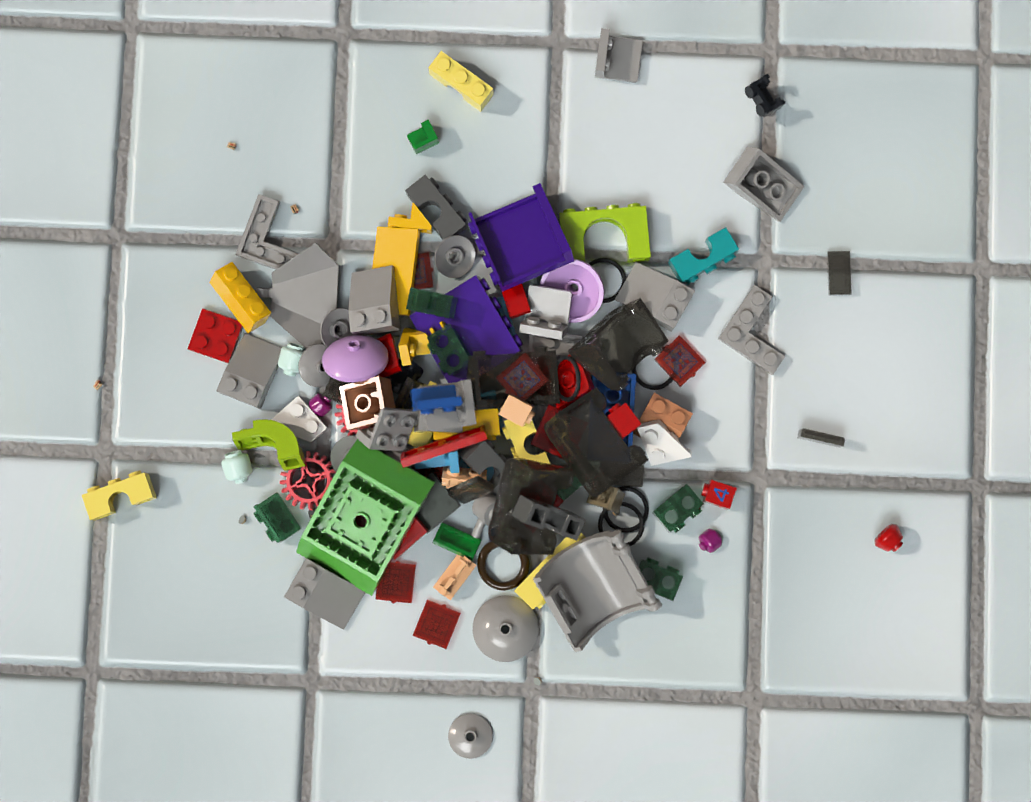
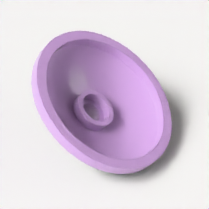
M574 259L572 263L543 274L540 286L572 291L569 323H578L591 318L603 303V281L599 273L590 264L582 260ZM572 284H577L579 289L575 290Z
M351 335L333 342L323 353L322 364L325 372L336 380L360 382L380 374L387 366L389 358L387 348L379 340L365 335Z

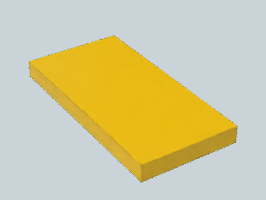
M377 227L372 269L394 266L399 315L410 316L420 230Z

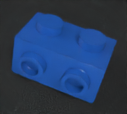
M455 385L411 389L413 412L420 411L421 415L433 414L434 409H443V412L456 411V407L462 406V396H456Z

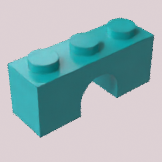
M726 227L706 239L705 243L710 251V255L706 259L695 258L690 250L687 249L669 260L668 264L679 282L690 285L699 279L698 275L701 273L709 274L718 268L717 264L722 261L726 264L736 258L735 254L739 248Z

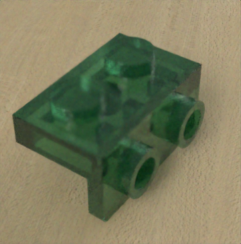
M278 492L260 504L253 506L256 510L253 513L260 524L264 522L268 528L265 532L272 542L282 543L302 529Z

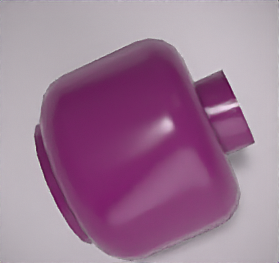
M321 393L312 397L308 403L309 408L319 417H323L332 409L330 404L331 398Z
M707 529L699 535V547L703 551L706 550L712 553L722 546V537L716 530Z

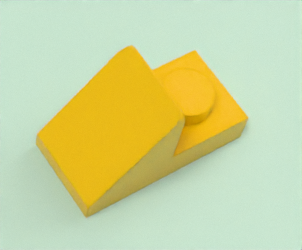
M412 203L410 219H407V216L402 214H395L394 217H389L388 227L419 229L420 233L432 234L431 224L414 203Z
M411 328L403 329L398 347L402 366L412 364L414 356L429 354L431 351L426 333Z

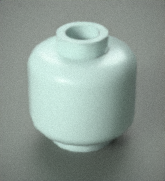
M288 343L287 346L281 348L278 366L284 370V374L296 376V373H299V359L305 351L303 345Z
M241 450L225 454L221 465L228 481H235V484L247 481V476L253 472L248 454L242 453Z

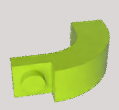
M266 419L253 420V428L232 432V440L238 450L243 451L261 446H270L277 449L278 461L284 471L305 466L304 454L294 433L280 422Z

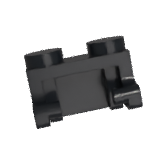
M768 74L745 87V94L755 102L756 112L760 117L771 115L786 103L784 99L781 100L780 96L774 101L767 89L770 83V76Z
M399 359L402 371L384 378L391 380L393 392L403 398H407L411 394L412 383L422 376L423 369L413 360L411 365L402 366V361Z

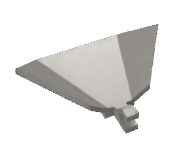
M315 243L272 272V288H255V292L260 298H272L270 317L306 349L322 342L320 336L321 322L328 312L336 309L338 306L339 265Z

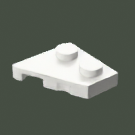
M299 396L271 419L287 426L294 433L295 437L310 443L328 429Z
M655 420L642 423L637 428L651 466L692 456V450L689 447L686 449L678 441L679 438L673 432H670L662 421Z

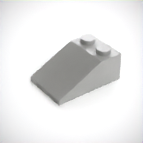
M752 147L746 148L723 182L738 195L778 222H781L804 188L800 182L762 150Z
M636 262L615 300L665 329L672 331L695 290Z
M393 265L352 273L348 309L350 333L367 336L401 330Z
M245 333L229 361L216 391L261 409L278 369L281 347Z
M306 558L284 598L344 630L365 592Z

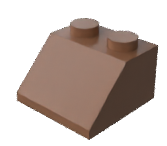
M378 376L365 381L340 386L347 430L373 428L381 408H395L391 380Z
M653 393L639 421L642 424L660 420L667 426L670 432H673L680 438L693 413ZM638 429L634 430L633 434L640 437Z

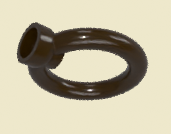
M513 534L511 540L488 542L481 549L477 560V569L481 579L488 586L496 590H511L519 586L529 572L530 562L525 550L528 543ZM502 546L509 547L516 552L521 561L520 571L517 576L506 582L493 579L486 569V559L493 549Z

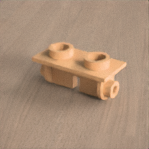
M450 466L443 467L442 486H446L447 489H461L462 482H465L466 490L481 491V489H486L487 470L485 469L479 475L471 468H459V473H450Z
M457 555L433 588L451 600L477 565L467 557Z

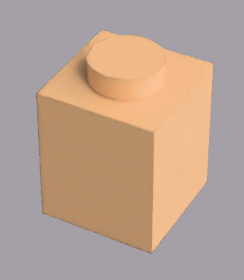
M509 394L499 415L523 427L525 423H531L535 412L532 411L535 406Z

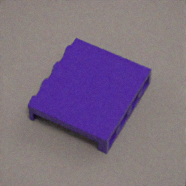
M541 183L532 186L535 194L474 219L472 213H468L471 219L468 226L472 235L477 234L478 238L475 239L479 251L484 250L483 261L486 268H492L493 272L489 273L494 286L499 285L501 292L574 262L571 248Z
M475 275L409 316L416 329L427 334L430 353L448 383L469 379L472 381L515 354L523 352L521 348L523 345L522 340L518 334L514 335L510 329L512 324L506 315L502 316L499 311L501 305L495 296L491 297L489 294L490 286L484 277L481 279ZM441 321H444L448 328L447 330L444 331L440 325ZM431 327H433L437 336H432L429 330Z

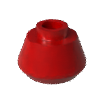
M890 524L875 538V546L886 552L890 550L895 552L903 545L901 541L903 535L898 525Z

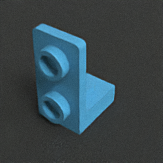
M458 449L416 463L415 468L450 466V473H459Z

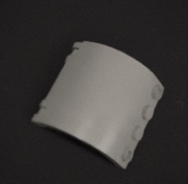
M621 530L597 533L575 542L552 557L533 578L536 587L539 589L575 652L582 651L594 634L611 621L634 611L647 609L653 612L662 607L659 598H656L654 595L653 587L651 585L648 586L630 553L631 548L628 543L624 542V535Z

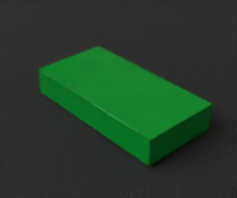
M442 522L432 543L473 561L482 540Z

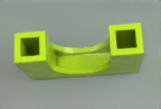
M632 203L624 208H619V205L606 206V209L600 210L597 207H587L585 211L565 209L563 213H559V225L571 248L574 259L585 262L584 235L586 231L596 223L609 222L619 227L625 236L628 263L650 260L646 206H641L640 203Z

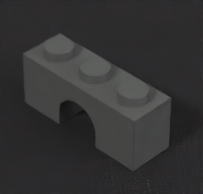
M424 175L405 190L407 197L420 211L429 205L437 206L441 210L440 217L432 223V226L442 240L449 236L459 235L467 229L464 223L467 219L460 211L456 212L451 207L453 202L446 194L442 196L438 191L440 186L434 178L431 177L429 179Z
M487 439L466 446L458 455L479 475L486 468L493 467L494 475L486 485L506 504L526 486L521 481L522 475L515 468L511 470L507 466L509 461L501 453L496 454L493 450L495 446L490 440Z
M523 495L519 496L512 516L525 524L540 529L545 527L561 536L578 540L586 521L571 511Z

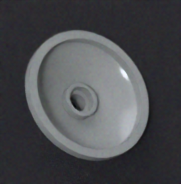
M498 596L488 600L479 608L473 621V637L476 645L487 657L499 662H512L524 657L534 647L538 637V620L534 611L526 602L514 596ZM503 625H508L510 631L506 634L501 631Z

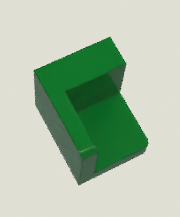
M429 119L421 123V128L407 135L416 155L439 144L438 137Z

